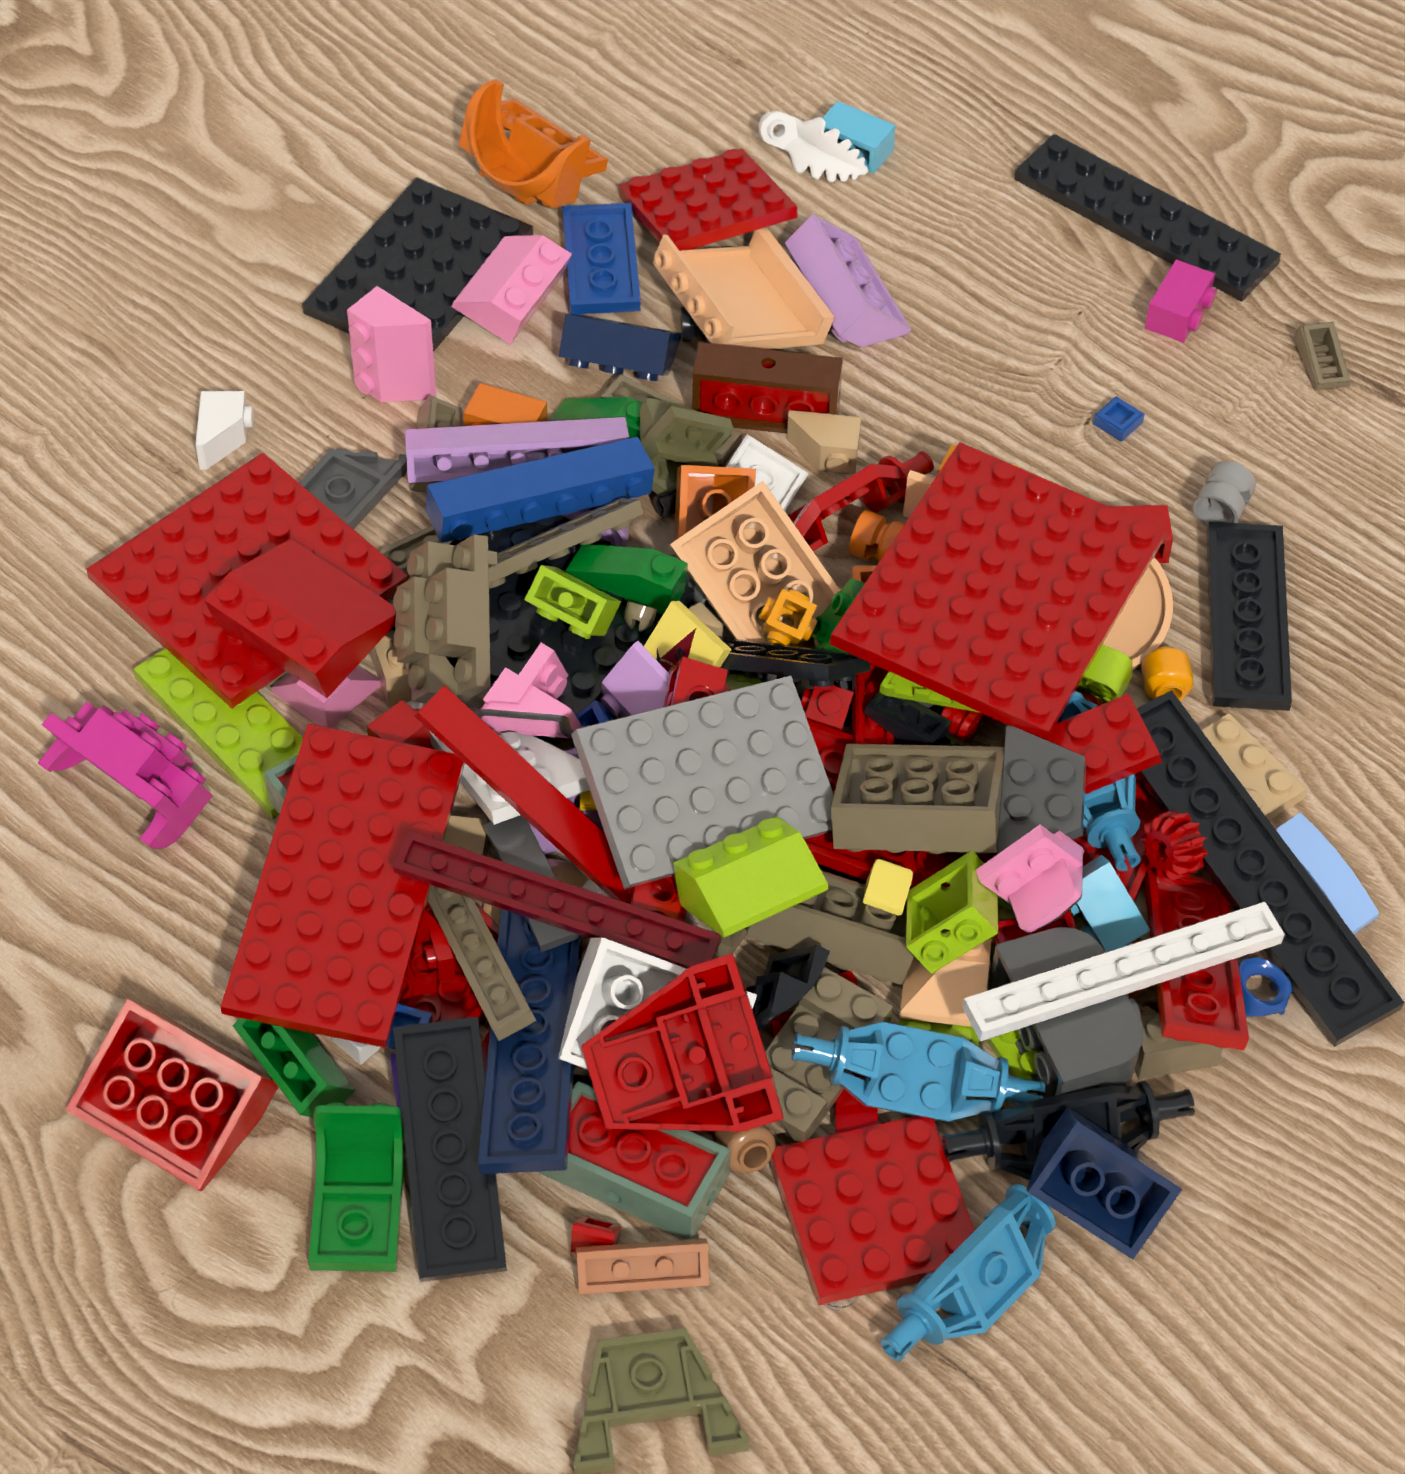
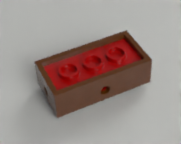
M699 342L693 369L692 409L702 413L729 418L733 428L787 434L789 410L839 415L843 358Z

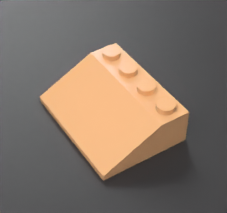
M764 481L669 545L678 559L688 563V573L733 637L738 640L771 643L766 639L768 634L761 632L765 621L760 619L759 615L768 597L775 600L782 589L798 591L806 595L810 599L809 602L817 605L812 616L814 619L822 615L830 605L833 596L838 591H841ZM782 616L779 618L780 622L792 627V621L789 617Z

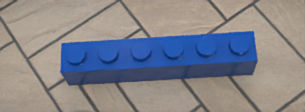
M634 437L427 485L425 511L441 543L464 539L474 534L498 531L519 524L532 523L562 514H570L574 511L604 506L619 498H638L651 494L655 467L639 438Z

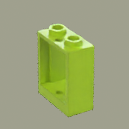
M973 850L916 885L908 892L906 948L931 974L998 933L997 894L979 882L976 869L985 863ZM947 882L950 886L943 887L941 884ZM943 929L949 930L944 934L941 932Z

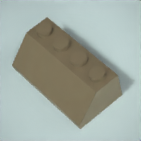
M824 871L822 873L828 882L829 890L747 927L746 937L753 938L761 944L775 945L788 950L818 945L830 951L827 962L833 963L840 969H852L871 975L882 982L890 981L902 985L914 958V955L906 948L907 899L901 916L889 913L862 902L865 884Z

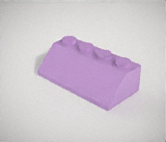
M812 214L785 242L792 255L790 257L835 316L831 330L840 341L844 343L849 341L859 347H865L906 335L912 330L855 236Z
M637 641L601 682V694L603 696L601 702L612 715L617 716L620 714L622 717L663 708L670 674Z

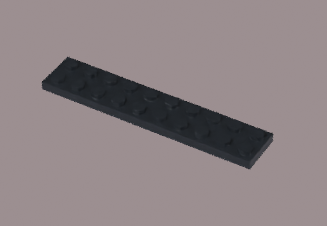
M1171 690L1138 707L1137 710L1161 755L1162 762L1135 773V775L1163 813L1168 811L1189 813L1192 823H1200L1199 833L1201 836L1206 837L1203 841V847L1208 852V855L1203 858V868L1235 911L1266 902L1285 935L1281 944L1263 950L1273 964L1279 967L1292 983L1293 991L1335 1047L1401 1010L1405 1002Z

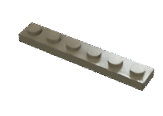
M619 498L497 553V565L489 566V588L505 583V577L514 572L516 574H523L538 567L537 562L547 557L549 560L567 555L570 552L569 547L578 543L580 545H587L601 539L600 533L609 529L617 531L632 525L631 519L644 514L640 500Z
M431 885L427 900L497 1039L500 1041L535 1022L536 1019L474 899Z

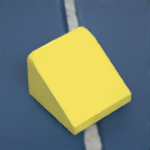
M876 859L866 881L862 902L901 916L913 878V871L882 859Z

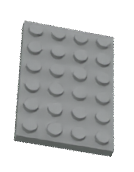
M792 676L579 728L571 734L624 889L675 875L674 862L687 857L695 850L705 849L721 842L728 835L750 829L764 819L778 816L800 831L803 839L832 832L831 805L834 794Z

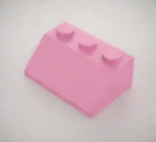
M544 235L505 236L458 295L451 307L511 345L562 278L572 254Z
M376 286L347 309L355 386L362 393L369 394L380 402L426 400L430 395L435 397L437 394L431 320Z

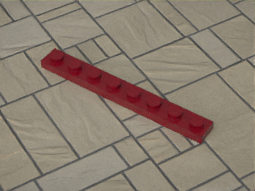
M409 830L393 864L394 873L590 939L602 937L686 969L715 959L721 943V935Z

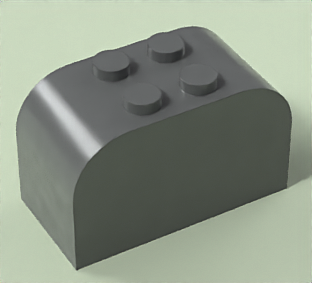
M1068 927L1052 928L1000 943L995 947L987 990L1103 954L1105 951L1099 942L1089 934ZM1127 994L1018 1029L1020 1039L1015 1041V1045L1020 1055L1022 1056L1024 1052L1030 1050L1038 1051L1034 1055L1037 1074H1031L1032 1080L1045 1082V1092H1040L1038 1095L1047 1098L1110 1085L1130 1086L1143 1040L1140 1010L1136 1001L1132 998L1129 999Z

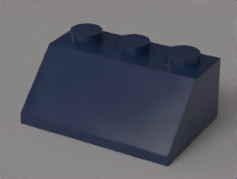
M565 314L558 357L568 358L569 366L588 369L589 363L603 365L602 372L623 375L624 369L638 371L637 378L658 381L659 375H669L682 333L580 314Z
M1067 1107L1041 1145L1026 1190L1129 1258L1134 1259L1183 1189L1171 1173Z

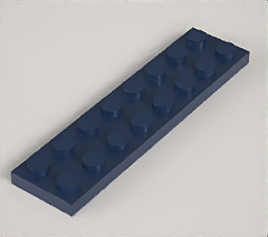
M501 909L498 947L536 1021L500 1041L490 1026L478 1166L480 1174L567 1170L574 1064L560 1060L558 1056L576 979L581 967L583 936L579 935V939L540 952L529 924L526 923L524 916Z

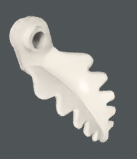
M772 111L764 114L759 121L760 137L766 143L789 152L794 171L798 174L803 173L809 166L811 176L815 180L819 179L823 171L826 170L828 181L834 182L836 175L839 174V179L842 182H846L849 175H851L852 180H856L859 175H866L868 173V168L864 165L865 158H858L860 151L856 148L848 151L851 146L850 140L846 139L837 143L840 134L838 129L834 128L824 133L825 121L821 117L803 122L799 118L781 111ZM780 124L779 129L773 133L774 127Z

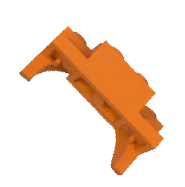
M497 79L482 85L473 94L468 103L458 146L471 154L480 167L479 173L489 179L495 187L513 195L515 200L520 203L533 204L541 200V203L547 207L558 208L561 205L576 202L582 177H589L592 174L606 171L608 158L589 147L591 142L589 138L584 135L575 138L515 98L501 101L504 84ZM504 129L511 131L509 141L506 137Z

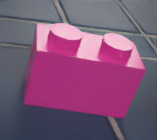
M1175 260L1149 303L1145 329L1184 343L1191 330L1195 332L1198 330L1203 319L1204 308L1210 309L1215 300L1217 289L1212 288L1215 273Z

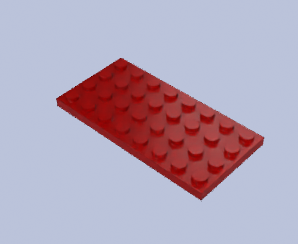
M307 724L220 1006L221 1014L387 1048L431 889L429 884L394 873L393 864L408 830L442 842L444 841L465 763L456 754Z

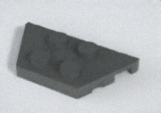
M330 449L299 484L352 529H355L407 472L406 455L399 454L398 460L378 458L377 452L362 451L355 453L344 449Z
M1006 726L997 854L1038 825H1042L1052 834L1060 830L1072 840L1083 836L1086 760L1084 756L1014 726Z

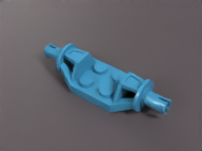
M1075 691L1057 723L1093 709L1098 705L1085 700L1081 693ZM1135 774L1086 794L1084 800L1083 831L1086 833V839L1095 848H1108L1115 862V867L1119 871L1128 870L1124 861V855H1126L1131 868L1137 866L1141 859L1131 840V837L1140 828V819L1135 812Z
M879 1022L849 1030L846 1026H840L833 1041L796 1033L793 1042L794 1046L809 1048L810 1051L798 1048L792 1049L791 1060L828 1066L829 1083L832 1085L839 1084L860 1103L868 1107L948 1122L976 1115L987 1110L991 1115L1000 1111L1004 1101L1021 1104L1044 1098V1096L1027 1093V1091L1044 1093V1081L1009 1076L1008 1059L1004 1057L996 1059L962 1037ZM846 1069L865 1076V1080L845 1073L843 1070ZM966 1097H987V1100H966Z
M1020 1184L1010 1186L1006 1190V1199L984 1216L985 1221L933 1273H928L911 1294L905 1293L897 1299V1308L903 1320L886 1337L880 1340V1344L884 1346L882 1349L893 1360L900 1362L921 1339L931 1344L939 1345L949 1338L985 1333L1041 1275L1046 1235L1051 1233L1056 1225L1051 1207L1028 1193L1027 1187ZM1022 1223L1028 1227L1025 1240L1019 1229ZM941 1307L952 1316L942 1320L935 1310Z

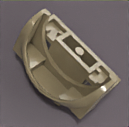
M474 534L458 545L427 541L410 552L407 572L411 579L397 587L393 606L395 611H397L394 633L397 662L404 663L409 671L408 684L412 689V702L426 704L445 685L469 708L481 707L485 704L483 699L491 689L489 566L497 565V552L488 551V536ZM445 656L457 658L455 668Z

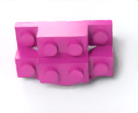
M86 701L74 718L68 716L65 721H62L51 712L41 724L57 739L39 760L38 764L51 772L52 770H64L87 760L157 811L151 824L139 838L151 848L162 849L178 840L213 796L202 786L206 779L191 768L194 762L184 753L187 746L171 733H168L165 738L156 732L160 726L143 713H140L136 718L125 709L121 713L113 712L105 705L97 709Z

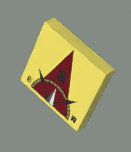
M671 601L644 645L645 649L669 674L682 657L720 668L732 650L680 601Z

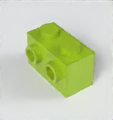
M544 565L540 566L524 599L538 607L536 613L555 622L559 618L569 623L570 631L586 639H590L591 635L605 636L621 603L618 599L557 567Z

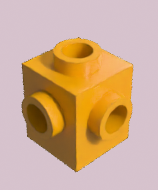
M782 589L775 600L768 597L759 615V618L765 621L761 632L768 634L766 639L773 644L797 646L801 639L808 641L817 623V620L812 618L817 605L809 602L810 599L798 591ZM782 616L789 617L792 621V627L780 622L779 618Z

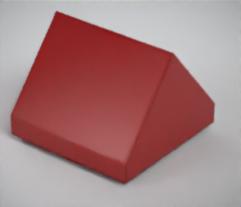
M583 1215L572 1226L571 1252L576 1253V1247L618 1245L623 1226H620L618 1223Z

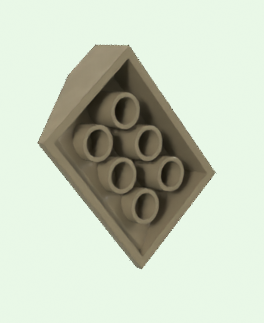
M846 744L831 805L834 849H847L852 852L887 850L893 853L928 851L933 854L970 852L971 850L976 855L997 853L1005 747Z

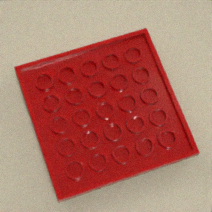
M263 452L86 569L88 579L231 709L286 672V670L216 624L204 599L229 572L292 539L386 601L395 595L399 585L408 581V575Z

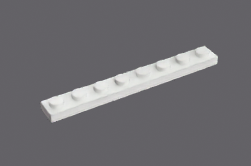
M1262 902L964 998L962 1008L979 1040L983 1041L1281 944L1285 934L1266 902Z

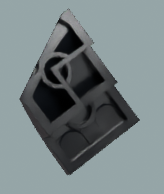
M813 945L769 954L765 974L757 976L755 985L749 986L746 991L757 995L753 1006V1013L759 1032L800 1001L812 989L826 965L829 950Z

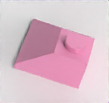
M357 665L328 698L290 673L286 674L271 689L275 695L317 725L333 728L381 685L379 679Z

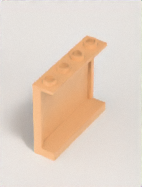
M768 228L755 230L749 246L679 251L668 235L662 236L652 263L710 343L758 349H777L824 343L835 316Z

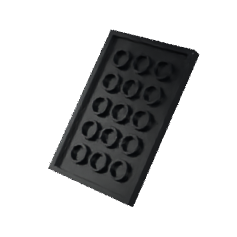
M416 177L302 304L303 314L349 333L347 309L378 286L431 320L434 352L465 316L451 306L505 236L533 235V226Z

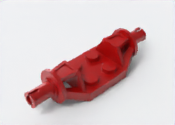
M924 451L917 453L916 456L903 463L895 457L885 456L880 459L878 464H870L790 513L788 517L814 552L828 543L821 522L823 519L858 498L874 513H878L896 501L904 503L907 478L910 470L924 475L929 474L934 470L933 461ZM885 490L891 495L887 498Z

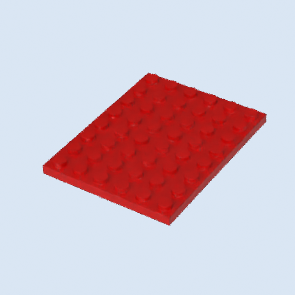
M959 442L832 632L829 644L1009 726H1014L1047 740L1160 548L1166 531Z

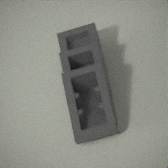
M522 815L495 825L492 822L484 824L485 831L499 861L555 879L529 823ZM524 916L526 923L529 924L540 952L580 938L578 934Z

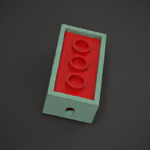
M578 1081L572 1090L567 1170L542 1171L539 1173L684 1240H690L696 1235L730 1175L731 1149L688 1130L606 1129L594 1088Z

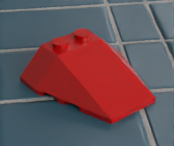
M733 953L689 967L670 983L657 990L645 1001L581 1045L606 1129L744 1132L784 1119L774 1077L749 996Z

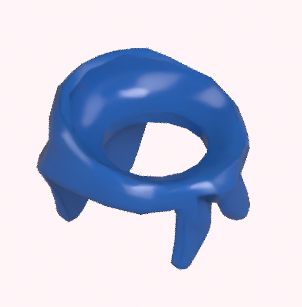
M1259 957L1243 959L1238 966L1246 1017H1262L1277 1013L1283 1015L1290 998L1289 995L1293 991L1292 983L1288 977L1269 960ZM1254 975H1263L1270 978L1272 981L1269 983V987L1274 991L1278 990L1277 997L1270 1001L1259 1000L1247 989V979Z

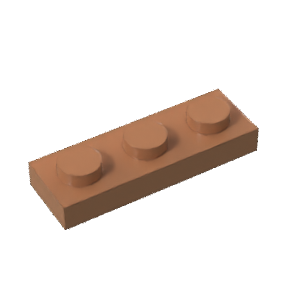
M707 1238L576 1247L579 1295L710 1286Z

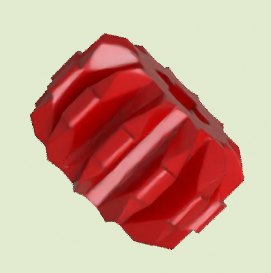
M1168 811L1159 814L1158 817L1151 819L1149 823L1145 824V834L1140 837V840L1145 845V850L1141 854L1146 855L1149 859L1148 869H1156L1159 879L1169 878L1173 881L1185 879L1190 874L1204 867L1203 858L1208 855V852L1203 847V841L1206 837L1201 836L1199 833L1200 823H1192L1189 813Z

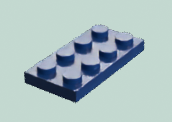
M631 203L563 206L565 250L572 254L567 264L570 314L641 311Z

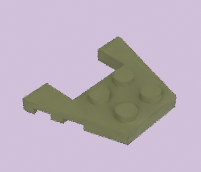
M686 1328L598 1340L584 1417H582L577 1452L574 1458V1474H596L615 1471L609 1427L696 1414L702 1415L709 1457L749 1451L748 1435L744 1428L741 1429L733 1415V1409L726 1397L720 1393L712 1379L710 1369Z

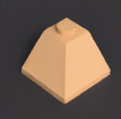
M991 939L976 946L933 974L914 957L903 982L900 1018L972 1027L962 1006L964 998L987 991Z

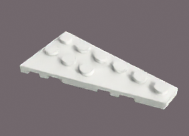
M406 702L413 709H421L425 705V703ZM477 707L470 708L476 715L480 710ZM430 731L431 744L436 750L453 753ZM496 732L566 798L590 790L580 759L533 735L518 734L517 732ZM465 764L460 782L494 825L520 815Z

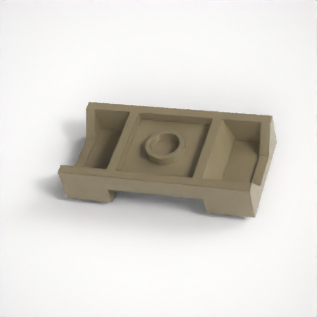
M825 967L812 989L799 1001L795 1011L766 1050L784 1119L777 1122L785 1127L795 1143L805 1142L811 1138L844 1090L839 1084L832 1085L829 1083L828 1066L791 1060L792 1049L798 1048L810 1051L809 1048L793 1045L796 1033L833 1041L840 1026H846L849 1030L879 1022L890 1023L892 1017V1005ZM846 1069L843 1070V1072L848 1073L852 1076L855 1074V1072Z

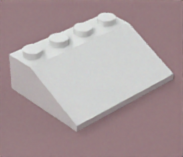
M602 937L591 938L576 979L558 1059L588 1069L581 1045L621 1016L627 1014L687 969ZM747 991L753 1009L757 995Z

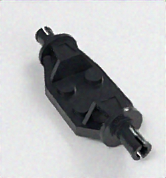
M1140 1081L1136 1083V1086L1110 1085L1027 1101L992 1115L988 1110L979 1113L978 1130L943 1135L942 1142L946 1144L942 1146L947 1162L983 1155L991 1170L1002 1169L1030 1180L1044 1139L1067 1107L1138 1152L1148 1140L1158 1138L1159 1121L1193 1116L1195 1109L1190 1107L1195 1106L1189 1089L1154 1096L1146 1081ZM1138 1118L1140 1125L1122 1136L1121 1123ZM1019 1144L1022 1155L1003 1153L1000 1149L1001 1145Z

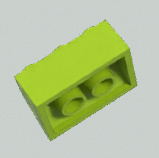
M778 816L764 819L758 825L741 833L728 835L723 841L705 849L695 850L687 857L673 863L680 905L723 938L829 890L828 882L800 831Z

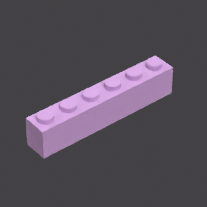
M626 418L406 429L405 444L408 483L447 481L629 439Z

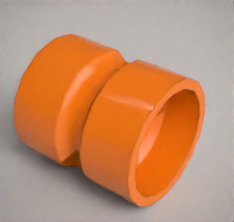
M864 510L854 527L849 544V555L868 562L876 558L879 563L905 523L893 520L889 524L887 523L886 516Z

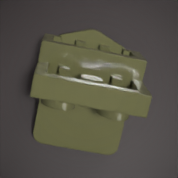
M647 398L640 408V442L655 467L652 490L657 495H662L676 489L677 468L681 465L716 467L718 462L714 453L734 431L731 419L694 411V409L688 406Z

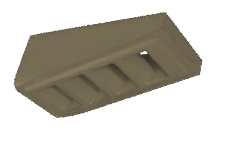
M1334 321L1300 325L1294 339L1315 390L1349 387L1351 381ZM1313 343H1323V346H1313ZM1327 353L1328 356L1317 357L1316 354ZM1331 363L1332 367L1320 368L1319 364ZM1336 373L1337 375L1336 378H1322L1324 374Z

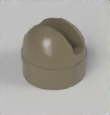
M628 601L624 615L625 622L630 629H633L636 620L640 621L639 632L645 631L652 626L657 609Z

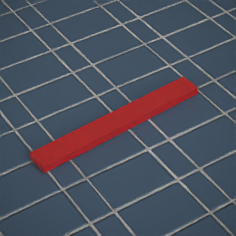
M444 685L417 712L415 718L610 898L623 902L626 889L623 887L605 833ZM652 886V895L659 901H665L664 893L659 888Z

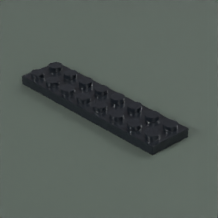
M1056 134L1048 138L1015 169L1014 180L1173 265L1175 260H1179L1215 273L1213 287L1241 302L1280 262L1281 253Z

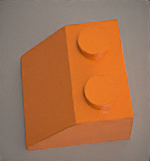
M692 465L679 466L676 477L674 541L755 486L756 469Z

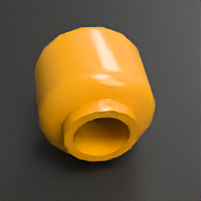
M1162 646L1151 651L1144 657L1141 663L1144 690L1151 699H1155L1172 690L1179 701H1181L1191 692L1194 685L1190 658L1184 651L1169 646Z

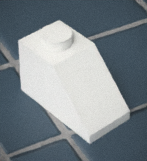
M201 391L196 436V451L200 470L209 469L246 443L247 428H253L254 411L253 406H247L245 391Z

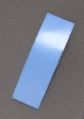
M1301 812L1276 829L1353 934H1356L1378 918L1379 912L1352 869L1332 844Z

